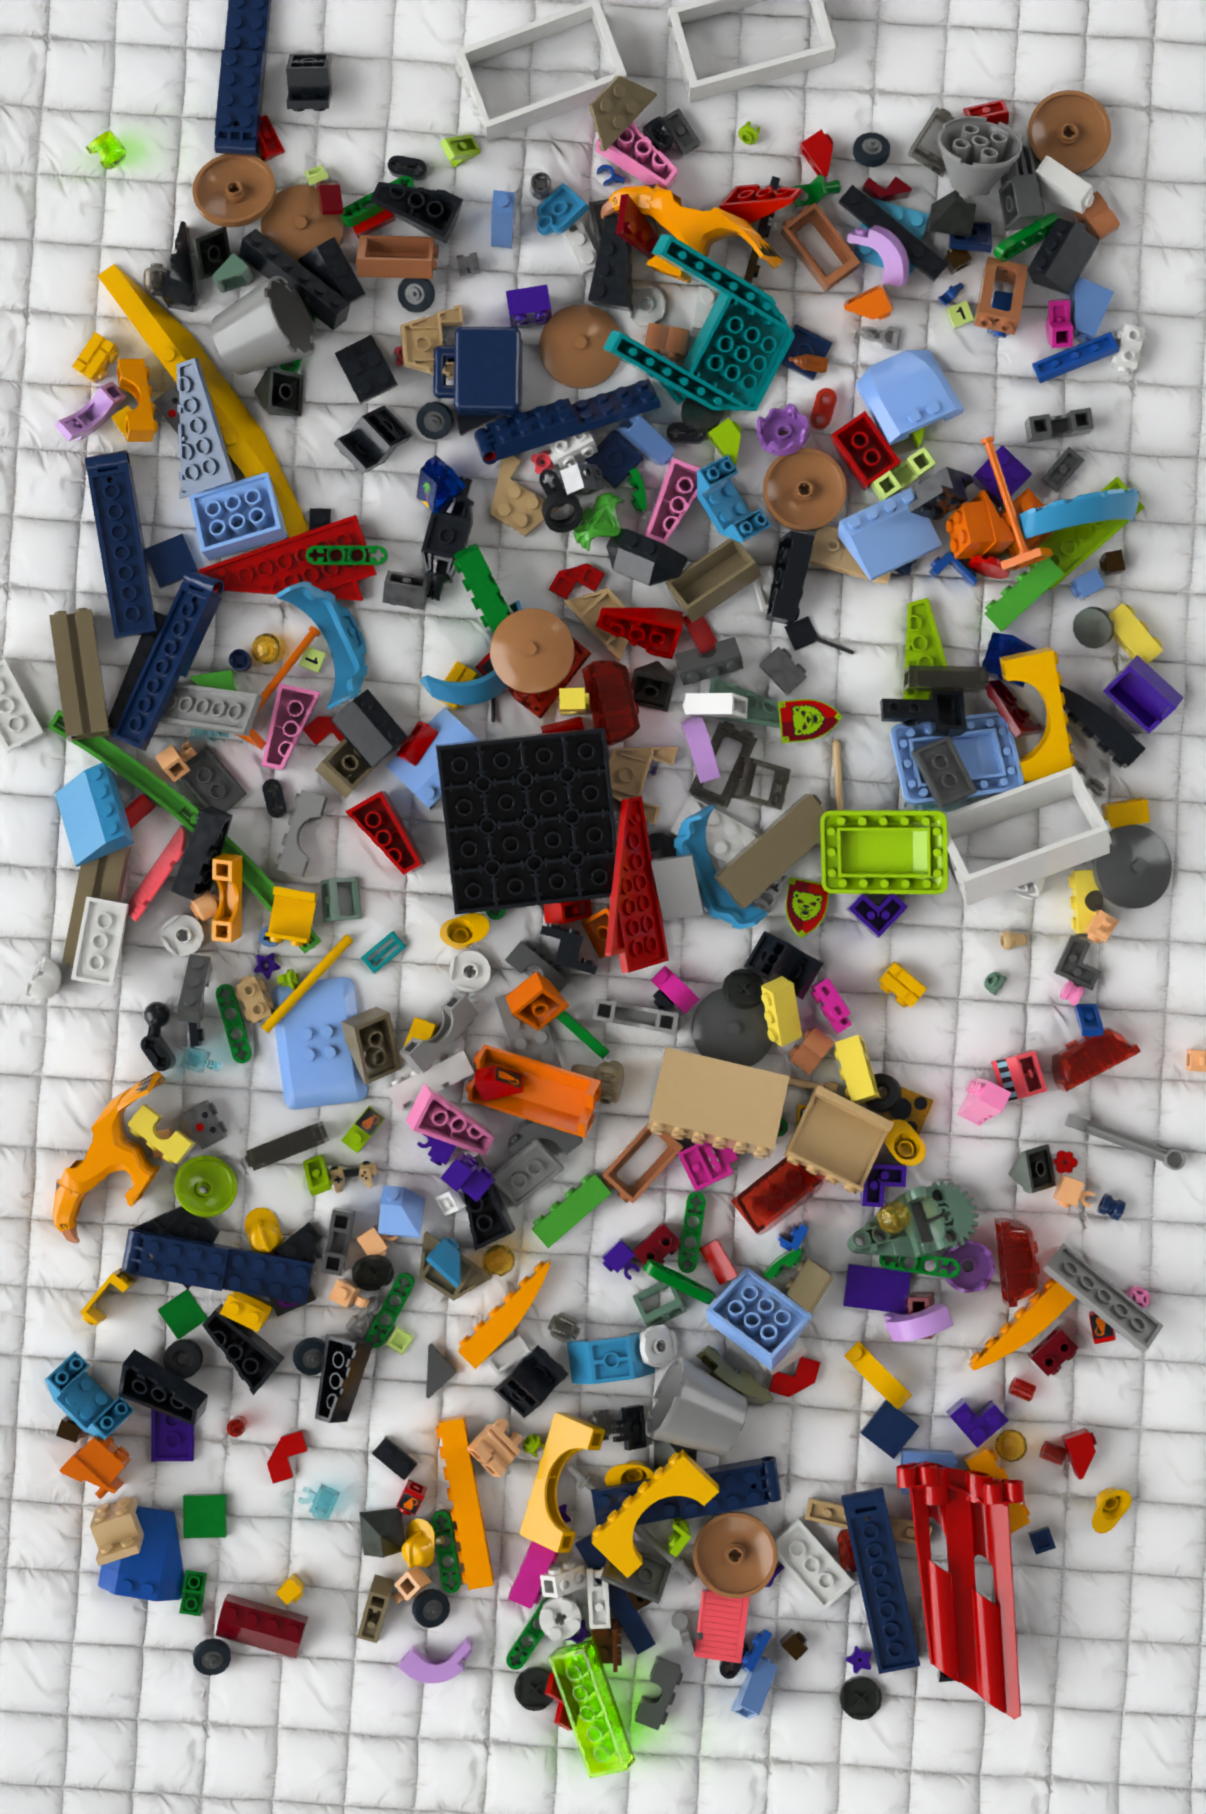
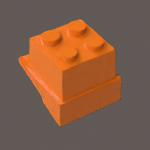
M1029 488L1012 501L1017 517L1029 509L1044 507L1042 502ZM1004 508L999 513V516L1005 519L1014 536L1006 509ZM1053 532L1025 539L1027 548L1030 550L1035 549ZM1016 539L1004 550L1009 558L1017 556L1020 552Z
M981 490L971 502L962 503L961 507L956 509L946 520L945 527L951 541L950 549L954 553L955 559H970L976 555H982V559H987L990 556L997 558L1015 541L1005 519L1000 518L995 505H993L985 490Z
M94 1436L83 1448L72 1455L59 1471L79 1482L85 1480L100 1487L95 1495L102 1499L108 1491L115 1493L125 1483L117 1476L131 1461V1458L125 1448L122 1446L118 1447L113 1443L114 1439L111 1436L106 1440Z

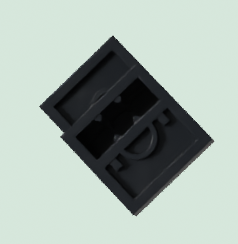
M331 53L289 55L286 67L288 85L287 109H293L296 112H301L305 109H313L314 111L329 109L332 96Z
M372 335L335 353L360 404L398 386Z
M382 406L361 416L352 430L338 438L334 445L353 464L356 470L364 474L385 463L396 447L407 442L412 437V434L385 406Z
M945 467L914 487L918 499L908 505L910 512L933 520L942 519L945 514L960 508L962 503L968 501L965 489L974 483L972 476Z
M548 923L547 926L542 925L540 934L561 939L554 964L591 974L596 973L597 966L593 965L594 961L582 958L581 962L577 961L583 941L580 931L568 928V931L565 932L560 930L559 925Z
M764 931L744 967L769 982L783 976L794 983L796 997L803 1000L824 963L802 952L790 943Z
M537 1345L517 1363L508 1376L494 1388V1391L525 1418L545 1401L553 1389L568 1376V1373L561 1364L549 1356L546 1350Z

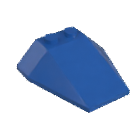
M137 1506L136 1514L144 1533L140 1553L101 1565L98 1586L114 1595L150 1601L181 1600L185 1576L175 1512Z

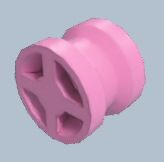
M1068 980L1059 998L1068 1000L1070 1004L1075 1006L1084 992V987L1076 986L1072 981Z
M1133 1286L1126 1292V1295L1141 1308L1147 1307L1150 1302L1149 1293L1141 1287Z

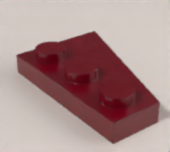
M629 194L621 195L616 235L651 259L656 256L652 254V251L659 236Z
M1001 680L988 681L983 686L988 698L993 701L999 715L1004 718L1009 731L1015 737L1034 735L1043 730L1040 724L1035 725L1029 719L1031 714L1026 709L1023 710L1016 704L1017 698Z

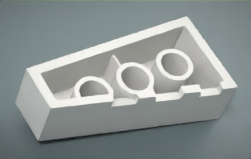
M459 1049L448 1053L449 1058L443 1061L440 1058L436 1059L433 1066L424 1073L414 1070L410 1072L412 1077L406 1080L401 1077L391 1082L393 1086L386 1090L397 1111L399 1112L413 1105L424 1084L438 1092L474 1074L475 1070L465 1050L460 1052Z

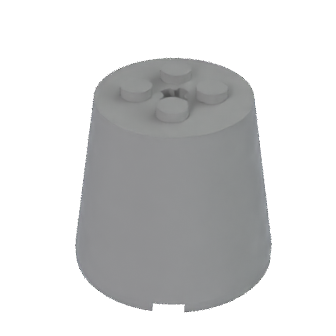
M273 276L216 315L212 320L211 330L215 346L225 364L236 374L244 375L303 359L315 352L316 344L313 342V336L316 335L311 315L296 289L291 290L287 286L288 281L283 277Z
M680 1357L679 1361L675 1359L657 1387L653 1397L657 1400L654 1409H650L648 1412L645 1431L649 1438L723 1457L730 1451L744 1426L747 1399L688 1360Z

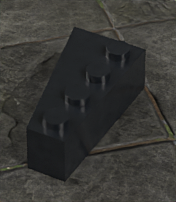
M606 217L588 301L598 306L633 312L632 246L616 235L618 219Z
M790 531L779 539L773 573L774 577L771 584L765 620L790 625L798 619L800 608L798 607L803 595V585L815 536Z
M212 806L199 812L196 819L197 824L171 892L194 901L201 897L205 891L212 889L214 882L212 879V859L222 854L233 815Z
M480 1154L473 1156L477 1160L476 1164L481 1168L486 1167ZM494 1184L489 1187L477 1202L462 1190L475 1251L512 1234L516 1230Z
M220 1304L202 1326L215 1344L222 1349L229 1363L233 1364L240 1378L247 1383L250 1388L249 1390L254 1395L285 1357L252 1329L221 1315L220 1311L223 1305Z
M326 1334L315 1419L328 1423L348 1421L374 1342L347 1334Z
M134 1349L122 1365L118 1396L194 1426L205 1412L208 1394Z

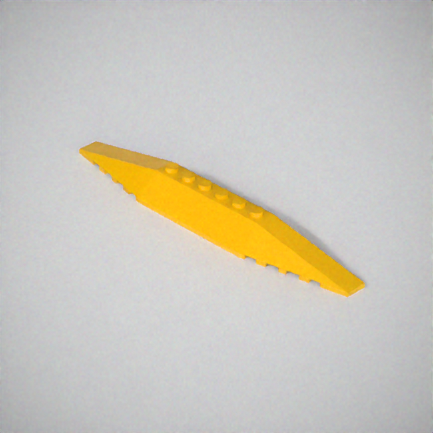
M115 264L99 274L98 278L176 383V364L193 358L199 359L227 453L246 478L265 472L269 473L289 537L309 531L308 524L266 434L193 335Z

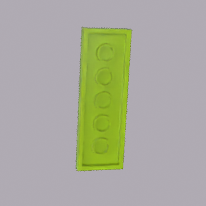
M1116 477L1101 491L1123 488L1128 490V488ZM1140 501L1138 502L1136 515L1145 508ZM1117 519L1088 523L1060 529L1051 534L1037 548H1051L1053 557H1050V559L1060 568L1064 575L1048 589L1051 591L1126 525L1129 520ZM1032 564L1028 566L1031 570L1034 568Z

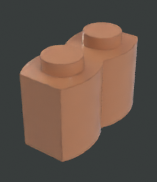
M1096 191L1093 193L1094 201L1092 205L1087 207L1083 214L1075 211L1074 216L1079 223L1082 222L1086 226L1088 233L1101 241L1116 231L1120 226V222L1108 207L1104 198Z
M649 323L644 346L659 355H668L669 359L679 361L680 358H685L690 330Z
M813 1027L812 1030L808 1028L801 1037L804 1039L799 1046L795 1044L788 1053L791 1056L789 1061L807 1075L813 1072L835 1043L816 1027Z

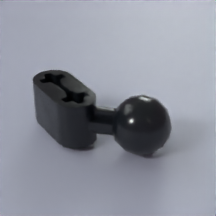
M152 1002L144 1011V1019L149 1028L147 1036L141 1040L140 1045L153 1067L158 1071H166L173 1068L176 1063L175 1055L160 1036L161 1027L169 1022L170 1010L162 1002ZM154 1040V1047L151 1048L149 1044H151V1041ZM166 1057L167 1061L163 1065L161 1061H163V1058Z

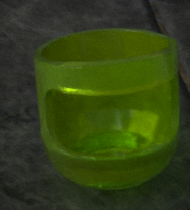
M111 130L101 134L86 146L89 154L92 155L98 152L101 157L100 165L106 169L118 167L126 158L125 147Z

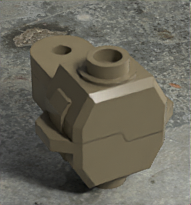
M603 1061L597 1067L579 1064L571 1067L572 1072L601 1081V1096L599 1099L601 1103L611 1104L618 1102L624 1081L623 1065L618 1061Z

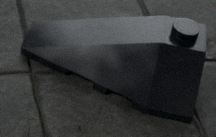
M378 182L370 202L446 244L456 225L463 199L445 190L437 189L436 191L423 187L413 188L400 184Z
M181 221L175 241L177 252L171 255V271L167 270L161 297L168 308L193 312L194 306L197 307L199 294H197L189 228L186 222Z

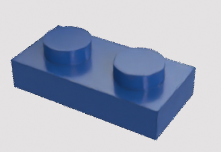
M1076 1004L1075 1013L1081 1035L1089 1037L1103 1036L1104 1028L1097 1004Z
M762 1630L760 1633L757 1632L751 1642L754 1645L751 1651H747L743 1656L741 1662L744 1664L741 1669L748 1673L753 1672L772 1633Z

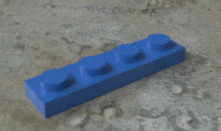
M1109 332L1032 363V367L1039 383H1042L1119 352L1112 333Z

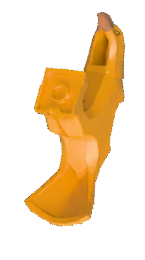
M658 184L621 188L609 197V200L601 209L600 215L603 220L608 216L619 213L621 195L629 194L642 214L654 218L673 234L676 239L707 258L713 243L724 238L741 236L753 247L761 259L768 262L772 269H777L783 262V259L762 239V236L746 220L717 207L710 211L682 207L680 197L672 194L671 190L661 188ZM657 256L648 260L646 264L655 271L687 283L691 282V276Z
M159 1071L144 1078L135 1086L127 1089L109 1102L91 1127L93 1139L84 1160H76L70 1168L66 1167L61 1179L56 1181L53 1219L55 1226L62 1232L66 1240L72 1243H79L77 1218L83 1200L92 1188L112 1172L125 1170L131 1175L133 1186L128 1190L125 1198L128 1205L132 1207L142 1198L159 1171L160 1166L152 1164L147 1159L143 1146L129 1140L124 1126L125 1109L135 1100L150 1093L153 1088L164 1083L165 1077Z

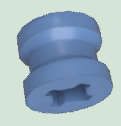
M269 926L264 927L259 933L261 944L267 947L277 946L278 942H272L270 937L265 936Z

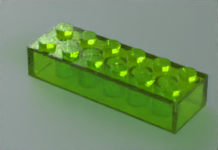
M595 1640L557 1648L548 1659L589 1779L627 1771L635 1762V1757Z

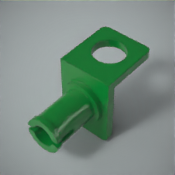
M818 175L810 184L791 187L801 188L808 195L806 201L797 198L794 201L795 207H802L808 204L813 205L814 203L818 204L826 195L839 194L841 191L839 180L824 182L823 175Z

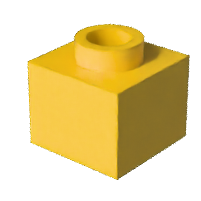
M292 1574L277 1589L276 1594L286 1605L291 1601L296 1603L304 1594L302 1590L305 1585Z

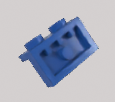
M801 1221L798 1225L794 1224L789 1232L791 1239L779 1234L777 1239L780 1241V1246L790 1252L792 1248L797 1251L809 1229L808 1226Z

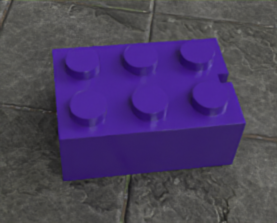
M1138 655L1103 690L1106 695L1148 733L1153 731L1163 719L1167 718L1184 698Z

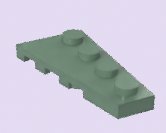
M718 677L711 678L709 693H734L748 698L747 719H714L780 728L778 702L764 698L749 690L747 691Z

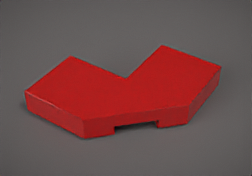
M587 563L561 570L557 573L549 587V591L565 600L570 596L576 583L596 592L605 573Z
M318 716L304 727L303 731L316 746L331 733L340 742L345 738L331 722L334 717Z
M802 1356L799 1358L794 1376L779 1371L772 1375L769 1391L790 1397L815 1383L821 1362Z
M302 1430L281 1436L268 1460L267 1466L273 1484L293 1478L294 1475L288 1457L308 1451Z
M550 1673L545 1694L558 1701L554 1723L567 1731L573 1730L577 1706L569 1681L556 1673Z

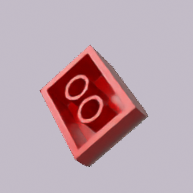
M866 411L830 435L836 451L864 491L875 480L889 470H894L901 463Z

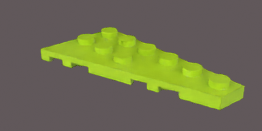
M928 598L907 604L903 699L929 700L928 696L932 690L955 691Z

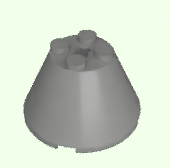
M965 116L946 122L938 133V145L950 184L959 192L960 197L969 199L971 196L989 195L990 190L1019 158L1022 150V141L1019 135L1004 123L999 122L997 125L986 122L987 118Z

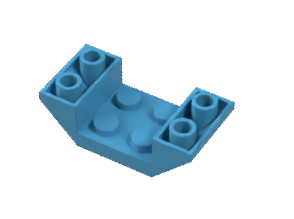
M726 455L697 471V498L719 534L742 543L771 527V524L761 508L752 513L749 511L730 480L738 473V470L730 457Z
M641 1332L629 1333V1336L588 1341V1338L567 1341L572 1384L615 1382L636 1379L655 1373V1367L642 1362L639 1340Z
M74 1351L45 1381L54 1402L84 1432L106 1440L135 1410L120 1396L114 1401L85 1372L90 1365Z

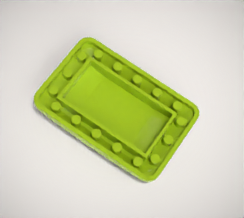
M889 809L830 810L822 815L820 820L822 886L828 893L942 894L946 891L948 887V820L942 811Z

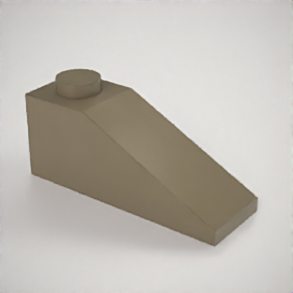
M375 1574L357 1638L374 1643L378 1642L395 1580Z

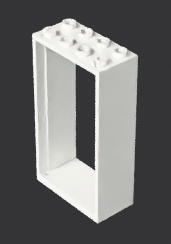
M599 0L584 2L457 50L458 58H455L456 69L459 78H462L465 94L470 99L474 117L478 116L479 131L481 136H486L488 142L590 104L615 76H622L627 79V73ZM592 20L611 70V75L489 120L469 67L470 65Z
M697 0L668 8L667 27L689 103L832 64L834 55H836L838 41L836 35H832L830 29L832 28V20L830 15H826V0H810L822 46L697 80L682 24L769 0Z
M1075 766L945 814L948 820V868L967 906L1110 853L1109 844H1112L1109 832H1111L1108 820L1103 819L1100 805L1094 803V795L1091 789L1086 788L1085 778L1082 773H1078ZM1073 795L1092 828L1089 831L972 874L968 873L953 842V839Z

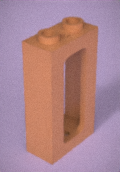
M814 203L809 206L808 204L799 211L800 214L794 219L790 217L782 224L781 235L822 289L827 292L858 269L860 261L818 205ZM808 223L813 224L843 264L829 276L824 273L796 236V232Z
M360 235L356 256L357 277L433 279V270H437L439 246L435 245L434 237Z
M988 256L982 274L974 326L1015 335L1021 316L1028 265L1010 261L1001 262L997 258ZM994 280L1014 284L1010 311L991 307Z
M647 1124L602 1173L604 1177L602 1181L610 1189L615 1187L619 1191L618 1196L623 1201L634 1203L683 1149V1146L676 1139L672 1138L670 1134L663 1133V1135H658L668 1144V1147L632 1187H628L617 1177V1172L653 1134L650 1132L651 1130L646 1129Z

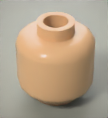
M207 890L201 897L194 901L191 900L189 907L196 919L200 918L202 921H206L215 916L219 897L216 892L211 894Z

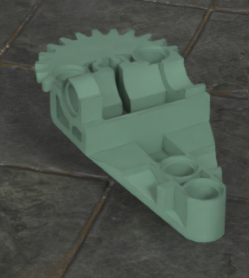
M944 1181L940 1182V1186L933 1182L932 1186L916 1187L899 1195L893 1202L857 1230L848 1239L847 1245L849 1250L856 1254L919 1258L939 1253L951 1247L956 1249L957 1243L963 1246L965 1244L964 1239L967 1241L971 1239L968 1233L974 1235L976 1232L971 1226H978V1223L973 1219L978 1218L979 1214L972 1213L977 1206L970 1205L974 1200L973 1198H965L968 1193L967 1191L960 1193V1185L953 1189V1182H950L947 1187ZM932 1194H936L939 1197V1201L934 1200ZM920 1204L925 1221L935 1219L939 1215L942 1217L926 1225L931 1242H922L910 1205ZM875 1233L881 1235L882 1241L876 1239ZM945 1233L951 1235L952 1241L946 1238ZM855 1238H860L863 1246L858 1245Z

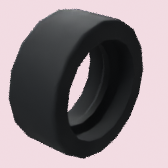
M558 491L549 495L543 502L541 510L546 525L552 531L566 533L575 529L582 521V507L575 495H567L566 491ZM570 504L574 507V512L567 519L555 520L551 518L550 513L557 505Z

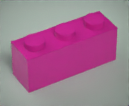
M531 1541L509 1592L508 1599L530 1609L534 1603L538 1604L542 1592L539 1591L541 1588L540 1575L547 1573L550 1564L555 1565L559 1553Z

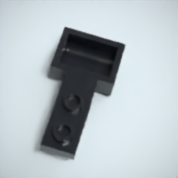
M932 690L928 696L929 700L881 699V721L902 722L905 726H916L921 722H931L932 736H960L967 730L963 691Z

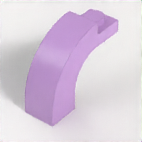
M874 225L869 229V232L865 228H855V230L848 234V243L868 246L879 253L884 264L883 284L902 287L908 282L909 260L907 252L901 241L892 232L881 226Z
M114 382L105 384L98 388L93 398L81 410L58 420L55 427L68 441L76 438L80 441L95 432L111 418L127 396Z
M690 717L684 722H680L700 783L720 778L714 751L702 717Z
M939 1303L912 1314L900 1315L889 1312L883 1315L885 1318V1328L890 1333L892 1341L896 1342L928 1337L954 1325L947 1306Z
M466 1637L449 1656L442 1659L429 1658L413 1645L399 1661L398 1667L409 1677L423 1683L445 1682L456 1677L464 1670L465 1663L461 1659L465 1661L470 1656L473 1642Z

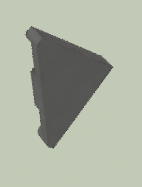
M432 1343L428 1346L426 1397L428 1399L457 1373L455 1368Z

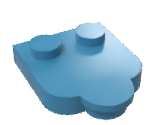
M562 183L538 206L537 215L539 219L537 221V230L544 236L550 235L553 232L561 234L568 230L590 208L566 184Z

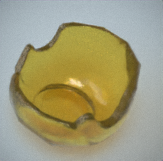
M264 633L257 636L251 645L253 657L257 662L264 665L281 661L286 651L284 641L280 636L273 633Z
M899 1201L890 1204L885 1203L877 1212V1222L880 1228L889 1234L902 1232L911 1221L910 1210Z
M493 1245L487 1249L483 1256V1268L488 1275L495 1274L501 1277L513 1269L515 1254L506 1245Z
M1014 1429L1001 1432L995 1442L997 1454L1001 1459L1008 1462L1019 1461L1024 1457L1028 1448L1026 1438L1021 1432Z

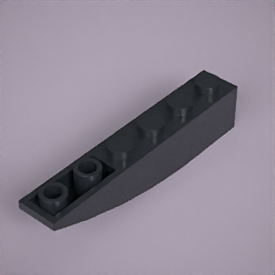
M1059 685L1060 693L1063 692L1065 697L1063 711L1066 712L1068 720L1074 725L1077 723L1082 728L1081 732L1087 738H1093L1098 743L1096 746L1103 753L1108 752L1113 757L1111 760L1115 765L1120 768L1129 767L1146 749L1120 723L1100 707L1083 696Z

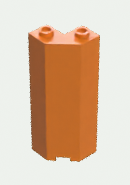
M486 1044L483 1045L480 1051L476 1052L474 1057L476 1070L497 1065L523 1074L524 1088L522 1093L483 1101L475 1086L474 1075L473 1079H470L466 1086L468 1101L586 1138L594 1121L595 1114L592 1113L595 1104L599 1102L601 1096L600 1080Z

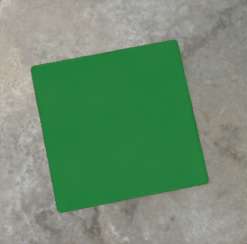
M188 1289L158 1309V1312L177 1339H180L208 1319Z

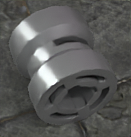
M538 172L531 178L530 192L535 199L543 200L550 194L551 178L544 172Z
M477 252L470 253L469 256H456L460 277L466 276L468 273H480Z

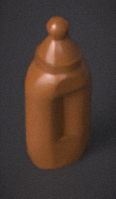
M802 354L801 356L789 357L788 359L789 362L793 361L796 366L803 370L819 373L827 371L828 359L825 357Z

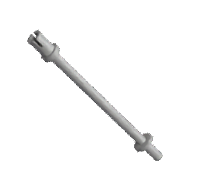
M572 1463L567 1467L566 1470L581 1482L578 1488L586 1487L590 1491L591 1489L599 1488L591 1481V1473L585 1476ZM641 1525L634 1527V1531L671 1563V1570L674 1573L678 1572L689 1584L698 1576L697 1572L685 1563L683 1557H674L670 1554L669 1550Z

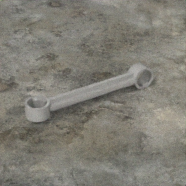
M1069 1113L1067 1116L1066 1126L1162 1161L1164 1166L1169 1169L1179 1170L1186 1163L1185 1154L1181 1150L1175 1148L1166 1150ZM1172 1152H1177L1180 1155V1163L1175 1167H1171L1167 1162V1158Z

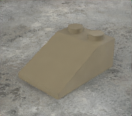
M344 738L319 764L315 771L346 799L377 765L370 768L348 740Z
M374 1007L341 1021L345 1041L364 1084L367 1085L401 1070L390 1012Z
M806 1257L805 1260L801 1259L795 1269L798 1272L794 1278H789L784 1288L787 1289L785 1291L787 1296L812 1314L834 1277L828 1269Z

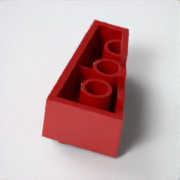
M380 791L345 811L403 875L410 874L426 865L386 791Z

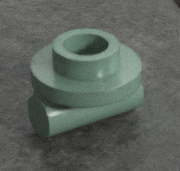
M993 972L986 977L984 982L985 988L996 996L1007 978L999 972Z

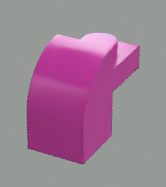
M1069 299L1048 300L1046 334L1051 348L1073 347V325L1070 322Z
M666 966L651 979L684 1014L700 1000Z

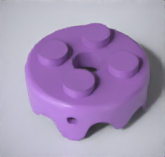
M789 403L783 409L772 408L766 418L758 417L757 419L759 443L766 452L772 455L786 456L796 453L805 446L809 439L808 419L806 415L803 416L799 413L794 404ZM782 431H787V432H789V433H788L787 435H785V436H780V435H779V433L782 432Z
M964 1239L965 1244L963 1246L957 1243L956 1249L951 1247L943 1254V1257L955 1259L961 1265V1273L958 1277L954 1279L945 1278V1280L954 1289L963 1293L982 1291L989 1286L995 1273L993 1255L980 1242ZM965 1260L973 1262V1268L970 1271L962 1269V1263ZM941 1261V1269L948 1270L949 1274H952V1271H956L957 1268L953 1266V1263L947 1267L943 1266V1261Z

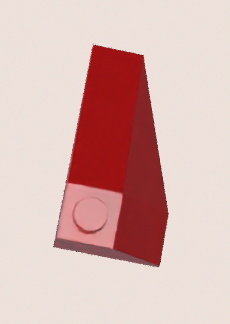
M758 184L736 186L719 205V208L751 224L793 203L802 191L801 188L781 187L774 190L773 186L769 185L765 189H761Z
M601 607L596 626L616 637L621 636L629 640V644L633 646L638 645L646 649V652L651 655L672 659L683 628V612L667 608Z

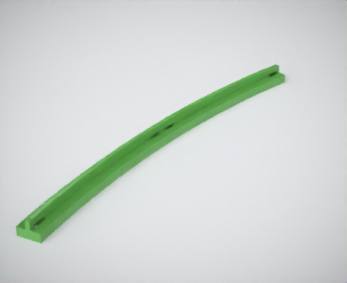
M57 710L48 728L67 739L64 729L63 712ZM104 737L71 741L130 781L173 815L192 833L194 832L200 810L136 759ZM227 836L222 854L242 855V881L266 908L272 912L275 896L273 895V889L276 885ZM311 929L309 945L303 943V947L299 946L304 954L321 942V939L313 929Z

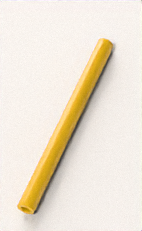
M346 934L263 1023L261 1028L269 1034L351 945L353 939Z

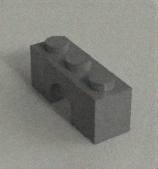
M1091 408L1071 410L1069 413L1059 416L1044 414L1028 417L1025 421L1027 442L1089 434L1094 429Z
M735 637L715 642L716 653L710 658L699 657L696 654L695 648L674 654L683 686L743 669L742 656Z
M520 941L505 961L519 973H522L530 965L540 967L543 976L550 980L560 993L569 982L566 979L569 975L561 968L554 969L550 965L552 961L544 954L541 957L534 951L537 948L530 942L526 941L523 943Z
M189 955L177 1008L179 1021L201 1023L204 1009L205 987L209 986L212 973L211 957Z
M337 1207L332 1210L329 1238L326 1250L324 1251L321 1272L338 1276L343 1275L356 1211Z
M657 1656L649 1677L650 1682L659 1685L662 1691L656 1698L641 1696L634 1717L635 1722L659 1730L660 1725H664L667 1720L668 1713L666 1709L668 1704H673L676 1695L673 1691L675 1685H680L683 1673L679 1664Z

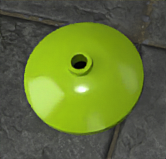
M201 1155L189 1159L180 1167L175 1177L174 1191L181 1206L191 1214L199 1217H214L225 1212L234 1202L237 1195V1180L233 1170L224 1161L214 1156ZM200 1188H204L206 1193H201Z

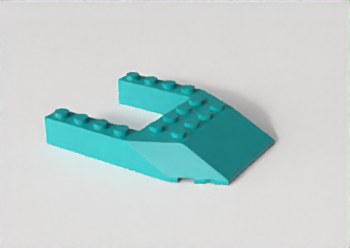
M661 234L652 254L719 293V296L682 367L625 334L614 330L611 331L603 350L711 410L756 411L795 338L794 332L788 327L785 317L778 310L772 296L675 237Z

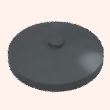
M1126 825L1111 830L1109 832L1112 844H1109L1110 853L1093 859L1092 863L1093 876L1099 891L1108 901L1122 908L1136 909L1153 904L1164 894L1171 879L1172 862L1167 846L1154 831L1144 826Z
M722 988L708 994L696 1008L692 1019V1037L699 1053L702 1056L749 1067L763 1059L773 1042L767 1034L768 1024L764 1016L765 1007L762 999L753 1008L739 1009L726 1001Z

